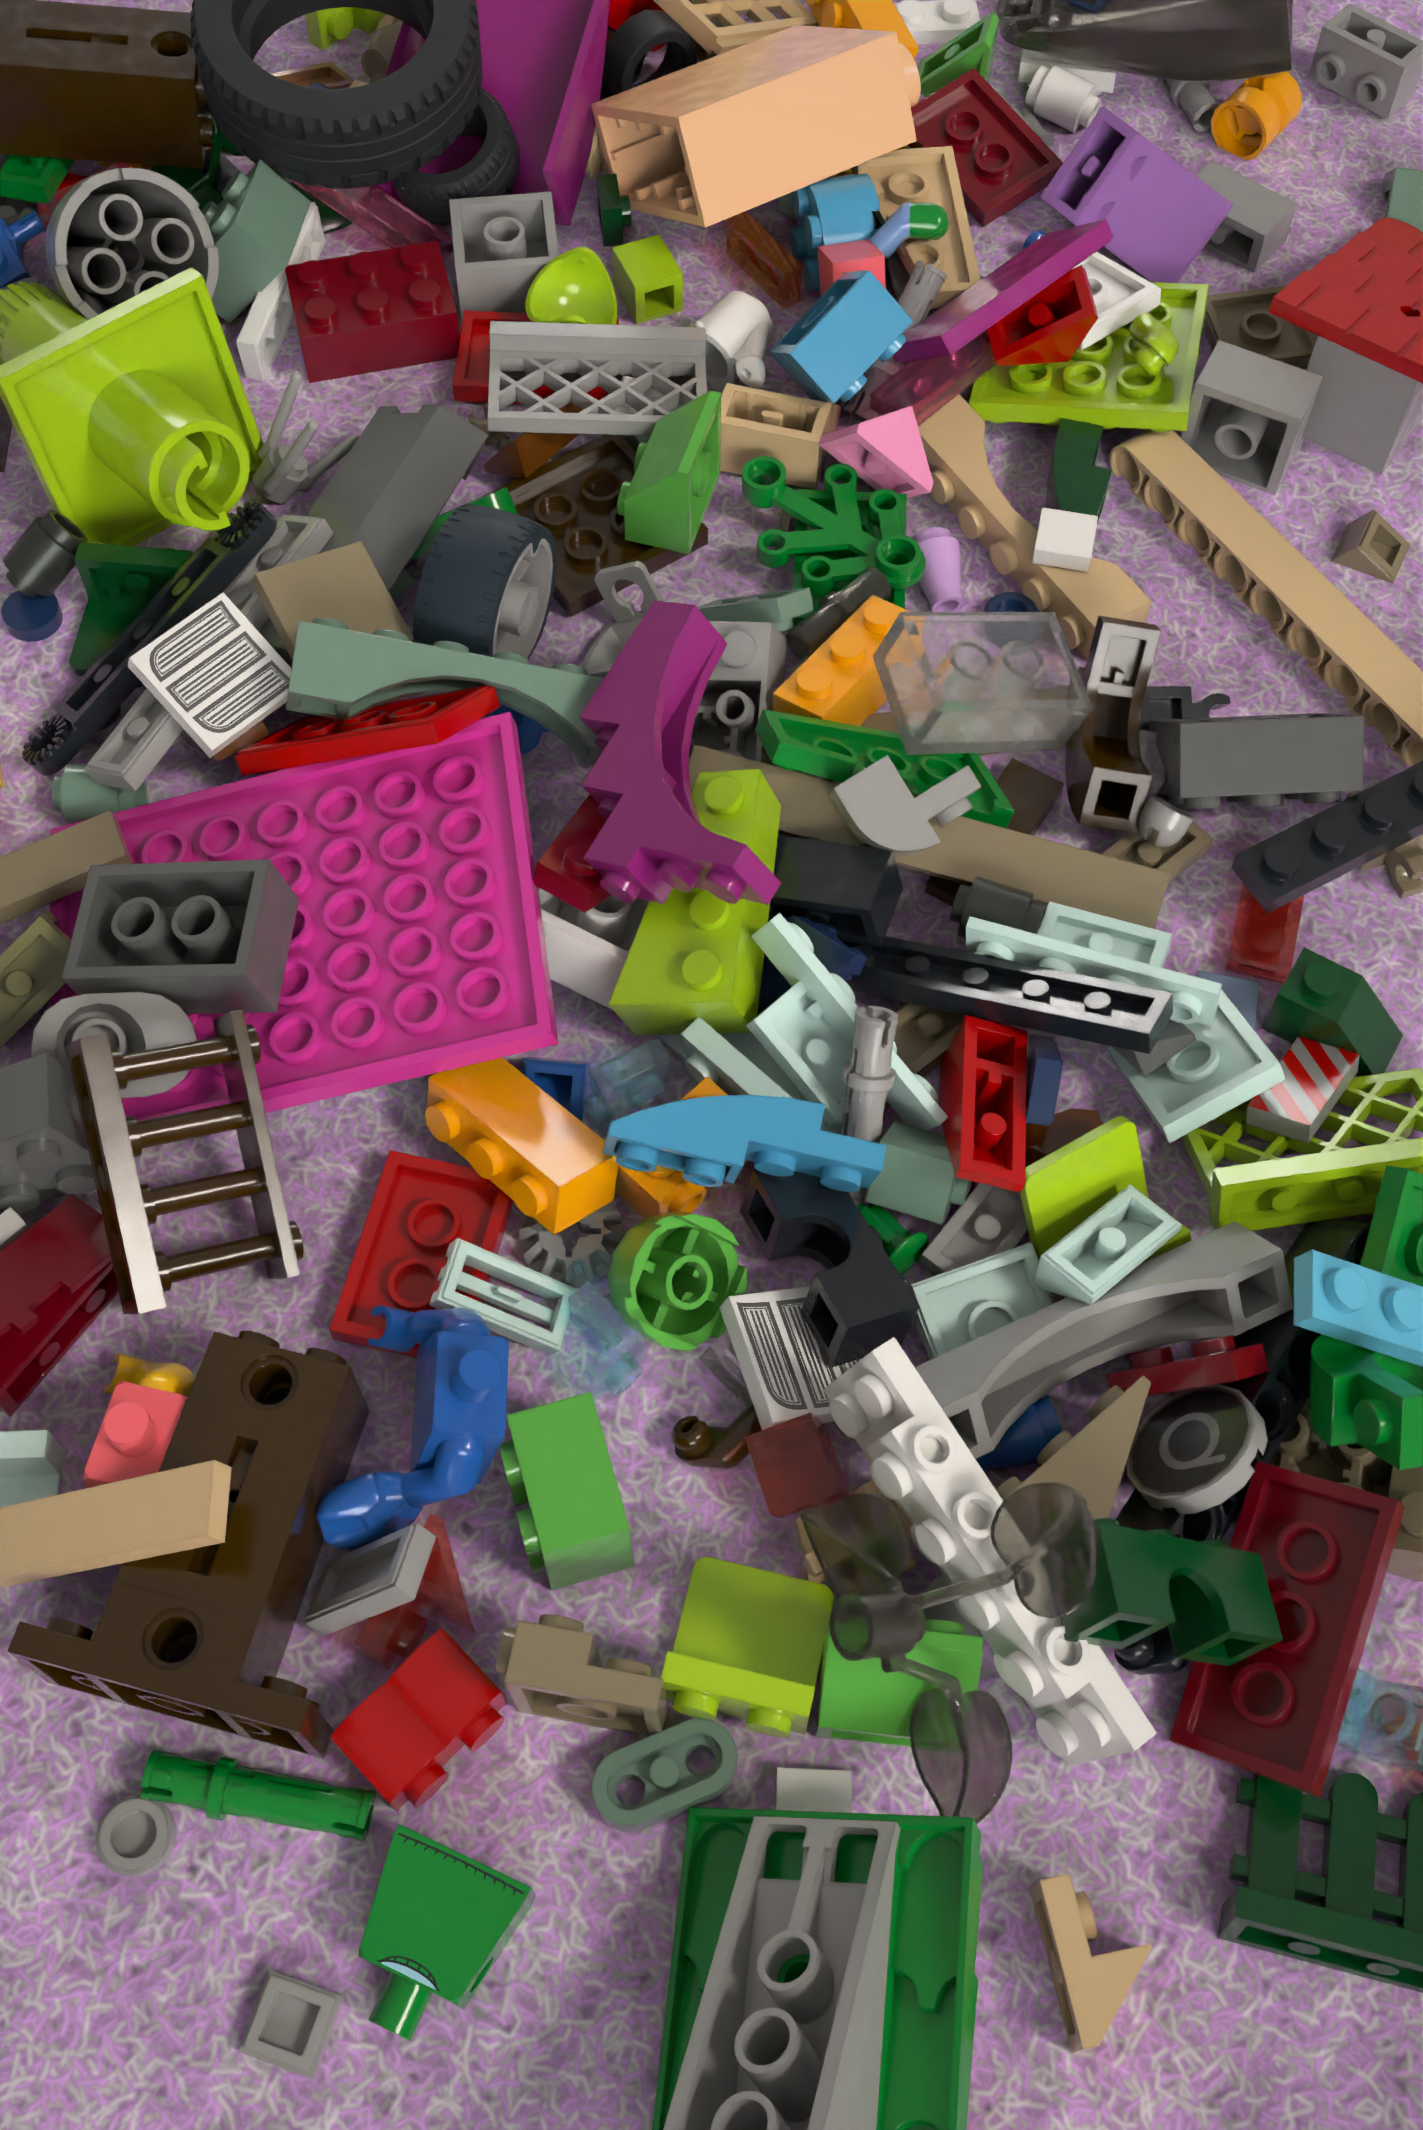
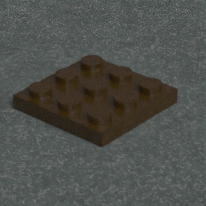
M602 435L541 466L527 479L517 478L496 489L499 490L507 487L518 512L517 515L541 524L552 532L557 554L553 597L571 617L604 600L594 581L599 570L639 561L646 566L651 575L688 555L625 540L624 516L618 515L617 503L623 482H631L634 477V462L637 451L622 435ZM703 522L700 525L690 553L708 544V528ZM629 580L615 582L616 593L634 584V582Z

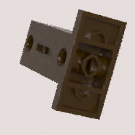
M0 0V154L204 169L206 147H212L211 136L215 134V120L210 115L192 45L190 13L42 0Z
M240 1331L238 1337L214 1332L159 1472L216 1460L232 1467L225 1543L122 1563L93 1639L91 1638L94 1632L91 1629L72 1621L50 1617L46 1628L19 1622L7 1652L47 1683L324 1759L331 1739L330 1736L334 1729L319 1712L320 1705L306 1698L307 1688L297 1683L277 1678L276 1675L324 1542L320 1523L316 1517L320 1499L329 1490L345 1482L369 1414L368 1406L351 1366L347 1365V1361L336 1353L320 1348H307L305 1354L281 1349L279 1343L274 1339L253 1331Z

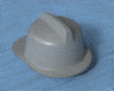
M145 992L90 993L61 999L46 1010L34 1028L31 1052L33 1057L47 1052L70 1068L66 1046L79 1038L108 1034L110 1048H118L121 1054L197 1041L193 1023L182 1008L162 995ZM189 1070L128 1081L127 1088L120 1090L121 1098L147 1097L167 1092L184 1080Z

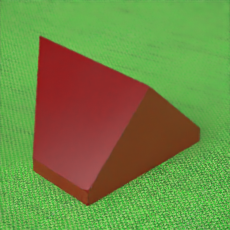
M1082 265L1068 271L987 329L994 360L999 366L1069 362L1099 318L1087 273Z

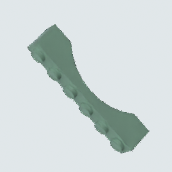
M315 618L312 620V623L299 621L286 710L349 720L374 706L404 697L438 694L490 685V687H495L501 705H505L540 723L561 739L583 763L595 765L603 752L595 743L597 736L580 719V716L604 678L587 675V670L580 666L562 663L548 668L528 664L529 660L526 657L509 652L496 653L493 657L469 653L468 647L451 641H438L433 646L411 642L407 635L394 630L380 629L374 631L373 634L348 630L349 627L345 623L330 618Z

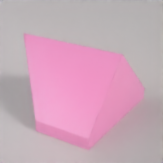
M912 406L821 436L819 446L842 464L853 467L857 472V476L876 491L880 489L893 490L898 494H907V499L931 492L933 479Z

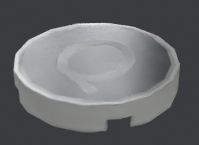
M1221 1384L1188 1389L1164 1401L1151 1411L1138 1427L1126 1462L1127 1476L1149 1505L1155 1509L1163 1511V1507L1175 1508L1179 1514H1195L1226 1501L1243 1488L1251 1478L1255 1470L1250 1463L1256 1457L1257 1450L1262 1455L1264 1454L1268 1441L1265 1422L1240 1390Z

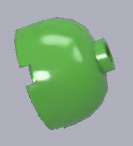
M682 1211L646 1217L628 1230L612 1254L608 1271L611 1302L622 1323L649 1343L682 1351L699 1348L694 1345L703 1343L709 1337L719 1338L727 1331L719 1307L729 1296L745 1294L748 1282L746 1266L738 1264V1255L733 1245L739 1246L734 1234L714 1218Z

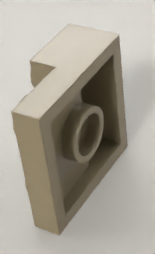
M544 1614L540 1616L538 1624L518 1620L517 1628L505 1627L499 1645L496 1669L497 1673L505 1674V1689L509 1690L519 1712L647 1737L665 1730L669 1709L664 1681L662 1678L651 1677L652 1667L633 1660L611 1658L608 1659L606 1668H603L594 1634L583 1632L584 1624L569 1617Z

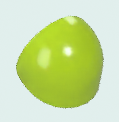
M576 247L550 261L533 280L525 300V310L532 322L616 325L617 301L613 284L602 261L593 250L587 247Z

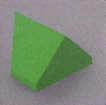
M994 11L920 61L918 71L921 95L924 97L930 96L973 68L988 83L990 82L999 18Z

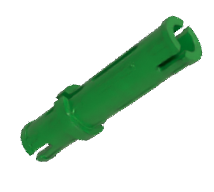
M154 1749L151 1752L141 1782L143 1787L141 1798L143 1800L169 1802L205 1810L206 1817L222 1821L227 1815L243 1816L263 1820L268 1823L337 1834L338 1836L362 1842L366 1840L375 1806L371 1803H374L376 1799L375 1790L343 1787L328 1784V1782L254 1770V1768L239 1766L238 1758L221 1756L217 1762L181 1756V1754L165 1752L160 1749Z

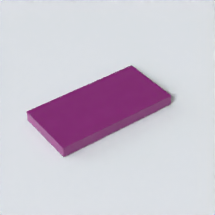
M1106 219L1042 236L903 334L907 339L902 347L893 355L895 362L906 363L955 353L1111 242V238L1114 236Z

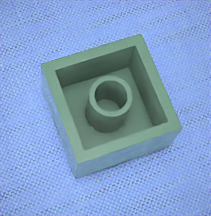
M261 159L246 175L238 170L222 192L221 196L224 199L218 205L212 201L208 202L201 211L208 223L214 245L218 247L219 254L218 280L211 300L216 313L229 324L256 298L258 292H262L288 266L311 203L310 200Z

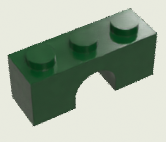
M1111 1518L1094 1519L1078 1525L1074 1529V1536L1046 1551L1061 1624L1065 1626L1064 1638L1066 1641L1077 1642L1078 1640H1087L1088 1644L1123 1649L1168 1626L1176 1658L1230 1666L1283 1640L1261 1557L1258 1553L1228 1548L1225 1542L1220 1540L1198 1542L1174 1537L1172 1531L1165 1529L1143 1531L1120 1526L1117 1520Z

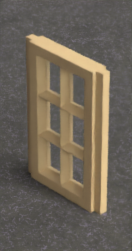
M653 0L709 54L716 53L720 55L794 25L820 27L814 15L798 0H697L700 4H692L688 0ZM776 11L783 19L778 20L770 12ZM739 15H747L755 23L748 24ZM708 19H717L724 27L717 28Z

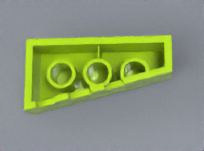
M745 769L700 772L691 796L701 825L712 833L746 844L774 874L781 804L761 770ZM673 887L664 904L649 901L608 1005L635 1035L681 1034L697 1018L703 1019L717 1033H752L746 1025L758 1013L764 952L751 936L768 923L770 903L765 905L739 899L736 904H732L717 898L707 890L694 887L691 892H683Z

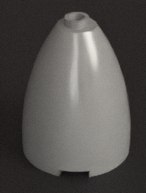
M117 168L100 172L80 181L57 204L51 215L46 232L45 254L47 266L59 294L67 304L89 320L192 267L203 275L212 299L219 273L218 247L214 245L210 228L204 215L198 208V202L175 181L146 169Z

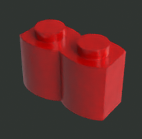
M441 1628L421 1644L397 1668L386 1683L361 1702L336 1728L330 1738L394 1809L398 1811L408 1800L417 1808L428 1801L445 1783L449 1773L443 1766L464 1745L471 1752L477 1750L496 1733L504 1721L499 1711L507 1703V1700L502 1691Z

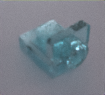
M659 1038L589 1069L591 1094L584 1097V1102L591 1120L599 1132L608 1129L612 1121L628 1116L624 1107L625 1104L630 1103L632 1107L645 1106L656 1100L663 1093L664 1087L670 1084V1057Z
M1358 1667L1336 1743L1369 1761L1423 1772V1687L1377 1680Z

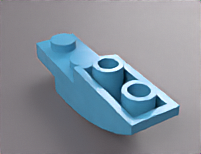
M723 1095L679 1100L643 1109L612 1121L602 1153L616 1156V1163L627 1169L652 1172L656 1170V1166L670 1168L683 1172L682 1177L686 1181L706 1187H720L723 1181L734 1183L743 1168L744 1161L748 1160L755 1162L754 1168L765 1174L788 1177L794 1175L796 1171L821 1177L820 1183L830 1189L855 1192L860 1190V1186L869 1188L883 1170L887 1145L821 1130L825 1104L787 1097Z

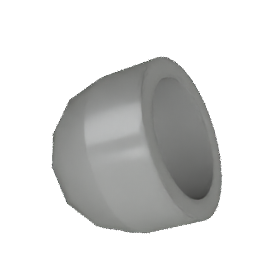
M1151 795L1141 812L1139 829L1145 840H1148L1158 830L1159 834L1155 845L1157 847H1169L1177 843L1185 835L1194 818L1177 806Z

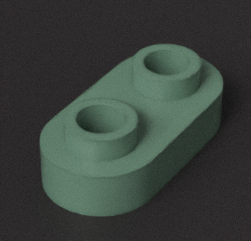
M694 1718L610 1753L600 1762L592 1780V1796L600 1817L614 1829L623 1832H637L688 1811L689 1807H697L721 1796L731 1786L736 1776L737 1749L735 1742L727 1729L718 1722L710 1719ZM704 1750L713 1756L715 1763L707 1774L695 1775L686 1767L687 1758L694 1751ZM637 1780L643 1784L645 1794L639 1803L625 1805L618 1800L617 1790L624 1781Z

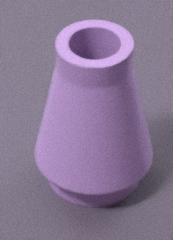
M932 527L918 532L912 539L919 544L926 560L924 575L918 583L929 601L932 613H943L945 609L949 611L961 609L964 605V600L961 592L959 541L952 537L950 530L943 527Z

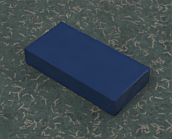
M1031 1034L1026 1081L1027 1123L1049 1126L1050 1122L1054 1120L1063 1062L1053 1037Z

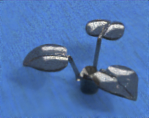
M1053 1482L1027 1485L1014 1491L1002 1502L991 1524V1540L997 1554L1006 1564L1005 1567L994 1573L915 1595L904 1593V1586L898 1579L906 1569L909 1561V1541L901 1516L887 1499L873 1493L853 1494L829 1505L810 1509L800 1514L818 1562L838 1597L831 1610L829 1628L833 1644L839 1654L850 1661L881 1658V1667L885 1673L900 1671L940 1687L930 1689L922 1694L911 1713L909 1724L910 1745L916 1768L940 1816L973 1817L976 1824H978L991 1812L999 1801L1010 1776L1012 1766L1011 1734L1002 1709L990 1693L984 1690H975L962 1694L961 1684L957 1677L906 1658L905 1654L909 1653L924 1636L926 1620L923 1609L1001 1587L1014 1580L1016 1593L1023 1606L1037 1616L1046 1618L1066 1616L1077 1610L1085 1602L1092 1589L1096 1573L1094 1523L1092 1514L1087 1509V1502L1084 1497L1068 1485Z

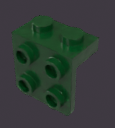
M79 542L74 560L87 592L88 602L69 659V664L75 675L83 676L193 555L192 551L176 550L173 548L125 546L113 543Z

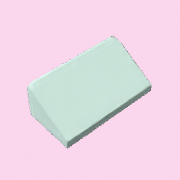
M1129 1184L1040 1256L1034 1282L1044 1290L1092 1305L1181 1230L1182 1224Z

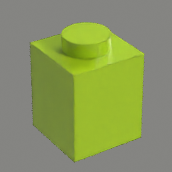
M660 234L612 247L614 286L636 324L683 311V273Z

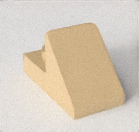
M1070 1874L1042 1879L1030 1888L1071 2053H1077L1100 2045L1146 1960L1152 1945L1146 1944L1091 1956L1088 1942L1097 1939V1930L1092 1907L1084 1891L1074 1892Z

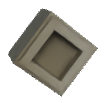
M1373 509L1347 525L1331 561L1393 583L1410 544Z

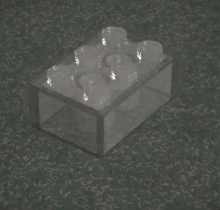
M900 612L873 655L876 669L907 755L1060 750L1093 709L1055 612Z

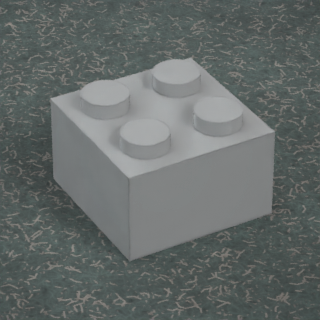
M539 192L449 199L455 271L462 320L464 310L526 313L525 300L533 280L550 261L559 255L552 193Z
M1219 340L1196 381L1190 402L1187 431H1182L1181 439L1220 476L1276 495L1298 451L1323 376Z

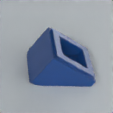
M537 1057L523 1058L522 1074L580 1121L583 1120L591 1063Z

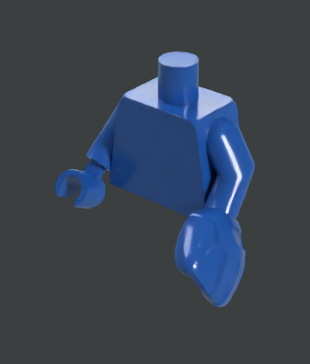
M381 1305L371 1310V1316L386 1319V1328L379 1339H368L369 1345L401 1352L411 1350L416 1342L420 1345L417 1349L410 1472H374L373 1474L370 1472L348 1480L329 1490L320 1499L316 1512L325 1542L342 1550L357 1549L410 1526L418 1517L423 1506L466 1494L483 1480L504 1439L506 1429L509 1342L507 1338L491 1336L489 1327L481 1315L475 1311L466 1308L420 1310L415 1314L414 1312Z

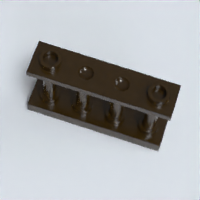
M243 1009L228 1012L212 1020L215 1038L128 1054H121L118 1048L111 1049L108 1034L79 1038L66 1046L123 1314H142L167 1308L163 1292L171 1290V1283L265 1261L269 1279L290 1278L300 1275L297 1260L303 1258L302 1236L296 1222L288 1220L255 1064H258L261 1059L260 1042L253 1025H246ZM222 1064L230 1099L229 1104L136 1122L133 1116L125 1117L120 1090L127 1088L128 1081ZM236 1130L244 1169L151 1189L147 1183L140 1184L134 1157L141 1156L143 1148ZM251 1196L259 1235L165 1256L162 1251L154 1252L149 1225L156 1223L157 1216Z

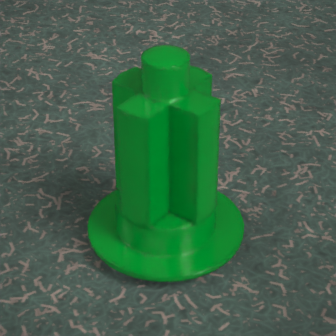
M862 1203L856 1205L868 1225H872L878 1231L883 1243V1249L900 1276L909 1271L919 1261L927 1248V1234L917 1232L911 1235L882 1206L874 1204L869 1209Z

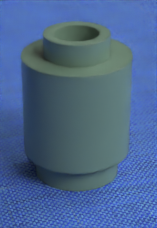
M68 764L63 774L57 775L53 782L52 800L56 811H62L65 821L69 824L90 819L109 810L115 813L146 805L148 802L146 779L137 791L99 784L85 770L87 764Z

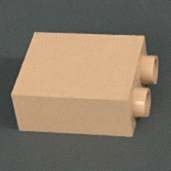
M794 25L593 103L591 107L609 174L616 173L620 195H629L631 210L708 227L917 141L911 107L916 105L919 100L921 83L919 71L912 54L903 44L898 43L897 33L894 31Z

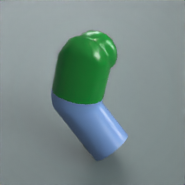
M903 203L870 240L889 258L906 238L927 240L942 238L949 227L947 213L944 208L935 203Z

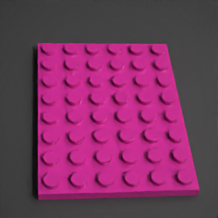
M510 712L479 719L439 744L287 768L113 813L120 824L133 864L270 859L299 898L277 1012L244 1013L246 1025H253L260 1042L261 1059L258 1064H255L265 1113L559 1044L539 890L533 881L536 867L518 730ZM83 821L50 829V835ZM84 889L50 903V912L59 919L55 925L71 940ZM65 984L50 999V1007L61 999L78 994ZM226 1013L186 1014L193 1023L197 1041L215 1038L212 1020ZM222 1064L189 1070L184 1080L167 1092L147 1097L121 1098L125 1117L133 1116L136 1122L230 1103Z

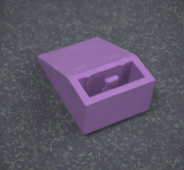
M1104 106L1096 114L1040 196L1041 199L1076 226L1106 219L1114 237L1104 247L1150 282L1178 283L1234 206L1230 201Z

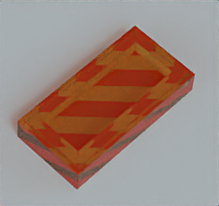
M746 211L728 218L726 254L782 309H788L800 303L802 264Z

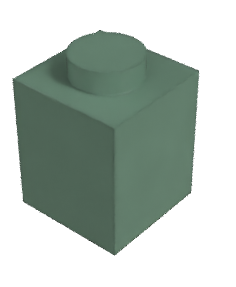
M894 1121L879 1142V1144L887 1145L883 1170L870 1185L866 1202L943 1224L953 1204L964 1206L972 1181L955 1177L944 1135Z

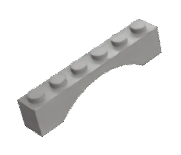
M1233 1221L1141 1263L1092 1305L1067 1297L920 1364L915 1369L974 1458L977 1459L994 1451L1007 1429L1032 1403L1034 1404L1055 1387L1088 1369L1123 1355L1159 1345L1200 1338H1214L1227 1335L1237 1336L1294 1309L1283 1250Z

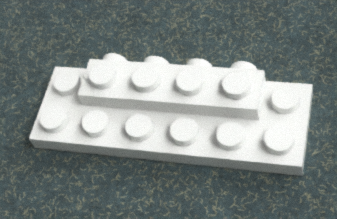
M895 1337L871 1351L823 1389L830 1400V1412L835 1423L843 1433L851 1438H855L870 1461V1473L876 1486L886 1497L895 1500L913 1525L910 1528V1532L917 1549L927 1560L937 1564L953 1589L952 1599L955 1607L961 1616L969 1624L980 1630L995 1653L993 1660L999 1675L1009 1687L1025 1699L1037 1718L1036 1728L1038 1734L1049 1750L1058 1757L1063 1758L1068 1766L1136 1751L1156 1735L1157 1732L1100 1646L1088 1644L1087 1640H1078L1077 1642L1065 1640V1626L1061 1624L1051 1572Z

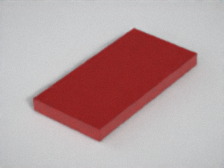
M483 685L387 702L374 706L349 720L319 715L302 717L239 750V754L235 755V758L243 776L439 744L499 708L500 703L495 687Z

